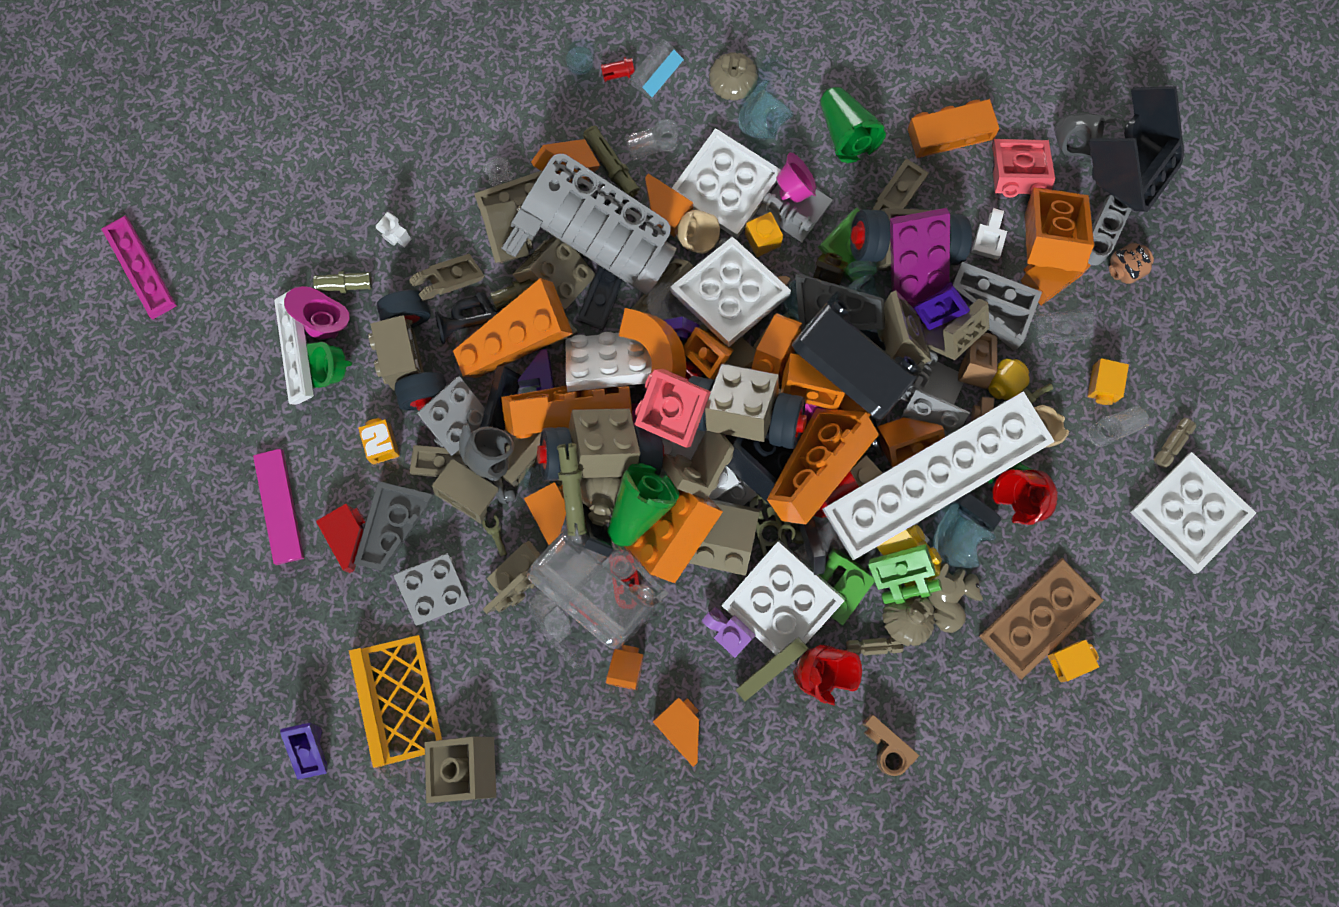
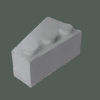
M962 262L954 275L952 285L968 307L978 299L988 302V331L997 336L998 339L1013 351H1016L1024 342L1042 292Z

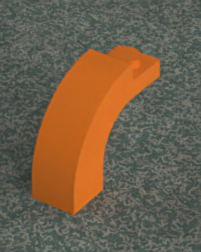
M625 308L619 336L636 340L645 346L651 357V373L654 369H664L685 378V352L680 338L674 329L657 316Z

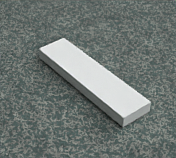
M286 292L274 301L289 404L296 405L312 398L314 395L303 324L287 313L284 307Z

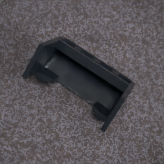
M1177 86L1133 87L1131 95L1134 116L1125 126V138H1094L1089 141L1093 163V180L1096 181L1100 188L1135 212H1148L1183 163L1184 146Z
M836 291L792 342V346L802 358L875 418L884 419L919 377L925 363L920 361L916 364L907 356L904 358L897 356L893 359L849 322L851 319L850 309L845 303L837 300L841 293Z

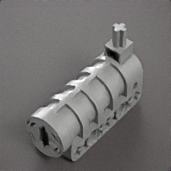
M556 154L549 160L511 222V227L514 229L501 248L507 254L516 257L528 238L533 240L541 227L645 295H648L655 286L677 249L666 242L671 232L670 225L666 219L565 154ZM582 176L589 177L593 184L582 178ZM578 185L585 186L588 191L580 190ZM594 193L597 194L596 199L593 198ZM604 202H608L609 206H606ZM618 208L621 210L619 214L616 213ZM630 208L638 209L640 211L641 216L633 210H631ZM625 215L631 216L635 223L628 221ZM642 224L645 225L643 229L639 228Z

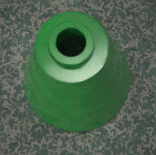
M832 87L823 93L820 105L836 156L840 161L853 163L861 160L858 155L867 152L869 155L874 153L886 137L883 123L843 88Z
M632 464L624 472L607 530L614 544L618 546L633 545L676 504L679 498V491L667 475L661 478L655 474L656 468L645 464Z

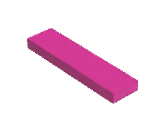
M125 215L101 228L149 317L155 319L176 307L174 299L129 218Z
M277 449L253 455L274 565H280L304 559L284 451Z

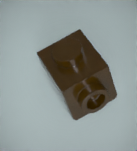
M822 253L816 261L815 265L817 267L813 278L840 286L848 262L843 261L842 257L837 254Z

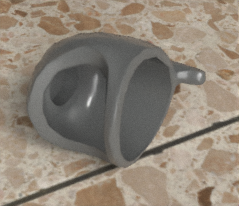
M1092 113L1066 115L1055 126L1058 146L1066 156L1092 158L1089 141L1094 138H1102L1106 123H1114L1115 118ZM1072 134H1076L1084 142L1080 149L1070 150L1067 147L1068 139Z
M464 424L459 440V452L464 464L480 477L499 478L505 475L509 464L508 456L514 449V442L511 436L505 431L493 427H481L472 432L470 425ZM505 443L510 444L508 452L506 451Z

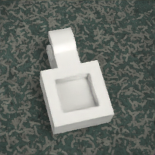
M993 208L992 213L989 215L987 226L979 225L971 253L996 260L1000 258L1007 231L999 229L1004 211Z
M387 212L376 225V229L383 233L382 237L390 244L395 246L396 243H399L405 248L411 238L407 231L399 225L398 218Z

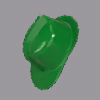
M325 342L309 343L306 345L312 388L326 387L343 380L346 367L352 366V362L346 360L341 348L328 345Z

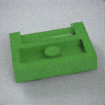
M833 548L828 554L829 560L825 564L824 574L819 575L827 582L839 565L846 569L833 587L846 600L830 616L844 625L875 581L871 572L841 551Z

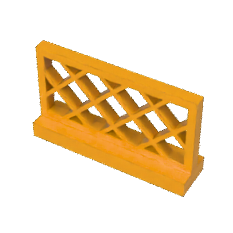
M417 635L367 648L349 650L373 768L425 755V748L415 743L422 729L425 727L435 733L436 741L442 740L420 636ZM413 642L416 645L417 655L410 665L397 657V654L402 646L412 644ZM396 648L393 654L387 651V649ZM382 651L391 658L381 672L371 666L369 654ZM394 659L408 667L400 682L385 674ZM418 659L421 671L414 667ZM372 670L379 674L376 681H374ZM411 670L420 674L423 678L424 683L417 693L402 685ZM382 677L397 685L388 700L379 696L376 691V686ZM400 688L415 696L406 711L391 703ZM424 688L426 691L427 699L420 696ZM417 699L429 705L430 712L423 722L409 714ZM379 700L386 703L382 710H380ZM388 706L403 714L394 729L383 723L382 715ZM406 716L421 725L412 740L397 732ZM430 717L432 719L433 728L426 724ZM385 729L392 732L388 739L386 738ZM394 735L409 743L402 755L390 757L388 744ZM412 745L420 749L417 751L409 752Z

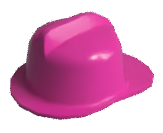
M789 152L786 164L777 174L776 180L781 188L779 191L781 199L790 198L798 203L811 195L816 196V183L806 164L797 155Z
M301 286L293 288L287 292L284 298V307L287 313L303 324L306 332L313 338L335 339L338 336V332L345 328L350 320L349 312L345 306L311 287Z

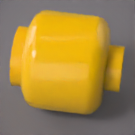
M1003 359L997 365V372L988 387L990 394L997 399L1010 400L1020 394L1029 385L1030 377L1027 366L1017 359Z

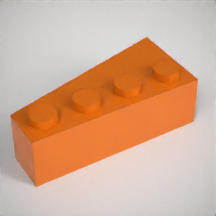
M542 278L538 279L453 350L463 377H481L496 370L497 366L507 365L573 334L553 282Z
M627 385L567 392V386L501 397L505 429L513 436H516V438L531 437L533 433L542 432L543 428H569L572 410L630 409L632 416L630 389Z
M816 408L767 498L781 521L807 524L878 437L879 434L866 412Z

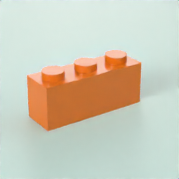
M988 99L984 101L972 100L966 105L956 108L954 106H947L939 112L931 114L928 112L919 113L911 119L908 133L916 158L994 140L1000 128L991 101Z

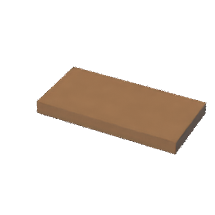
M1060 558L979 637L1021 680L1104 600L1063 558Z

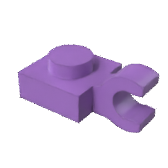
M716 607L702 619V622L708 628L718 631L714 639L734 658L756 636L735 615L728 620Z

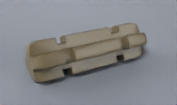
M1189 418L1180 420L1176 430H1173L1162 446V450L1154 458V462L1162 468L1169 467L1175 455H1178L1189 439V435L1195 430L1196 423Z
M889 637V640H886V638L862 639V642L858 640L846 642V651L856 653L858 656L862 653L864 656L888 654V651L890 653H901L904 649V645L892 637Z

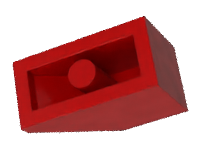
M344 504L323 516L316 523L342 570L351 573L356 567L354 562L364 531L362 524L366 520L358 508L353 509L348 504Z

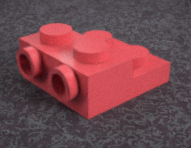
M994 139L992 149L995 164L993 171L995 193H1003L1005 197L1010 198L1018 194H1031L1033 187L1052 190L1055 174L1049 140Z
M654 369L646 380L645 388L647 391L644 399L639 402L636 408L635 415L637 419L634 425L683 447H691L711 391L688 382V379L667 370Z

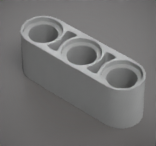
M1109 195L1104 201L1092 226L1094 246L1100 248L1102 253H1097L1093 249L1088 260L1090 265H1099L1113 251L1131 212V208L1123 203V207L1118 206L1114 202V200L1118 199L1112 195ZM1103 223H1108L1112 230L1107 229Z

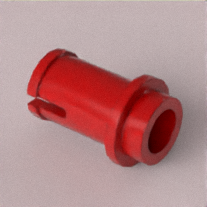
M623 57L624 60L601 64L604 82L628 76V79L631 78L630 75L635 74L632 58L626 59V57Z

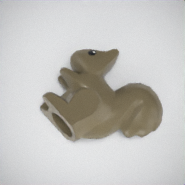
M945 562L944 564L941 563L940 575L932 579H940L942 590L932 592L929 600L936 608V611L933 613L935 624L943 632L953 633L958 631L966 620L965 610L958 603L960 598L966 595L973 600L982 601L983 597L980 594L979 579L975 574H968L964 577L965 570L957 569L951 575L948 572L949 564Z

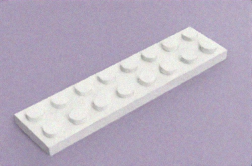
M1022 392L823 508V511L852 560H855L1055 441L1026 394Z

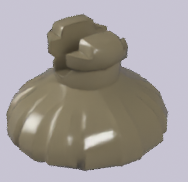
M736 52L723 54L715 60L710 68V85L713 91L723 99H744L749 96V93L753 92L757 85L758 73L756 65L745 54Z
M600 477L583 478L581 480L582 502L591 510L588 517L593 524L604 526L610 521V515L613 512L622 478Z
M916 596L906 599L905 603L896 604V602L885 604L882 614L883 622L885 623L884 627L894 640L906 646H918L925 643L934 630L933 603L925 597Z

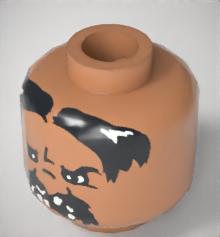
M1131 243L1112 254L1109 272L1115 280L1120 279V281L1126 284L1134 283L1150 273L1154 262L1153 255L1145 245Z

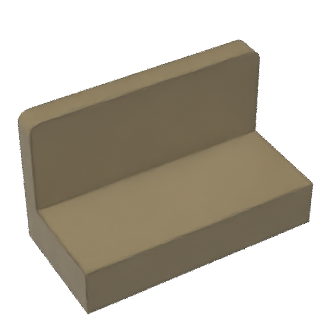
M533 433V436L528 438H516V436L513 438L514 449L508 456V470L501 477L514 488L518 486L538 462L537 447L540 446L541 433ZM510 444L506 446L507 452L510 450Z
M451 460L432 485L434 495L482 524L487 516V507L498 493V487L455 460Z

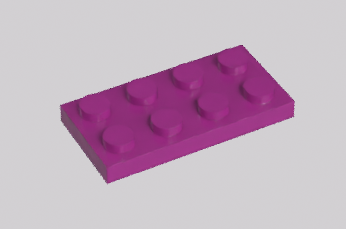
M947 208L890 218L892 292L896 290L914 307L920 301L937 294L949 283L950 212Z

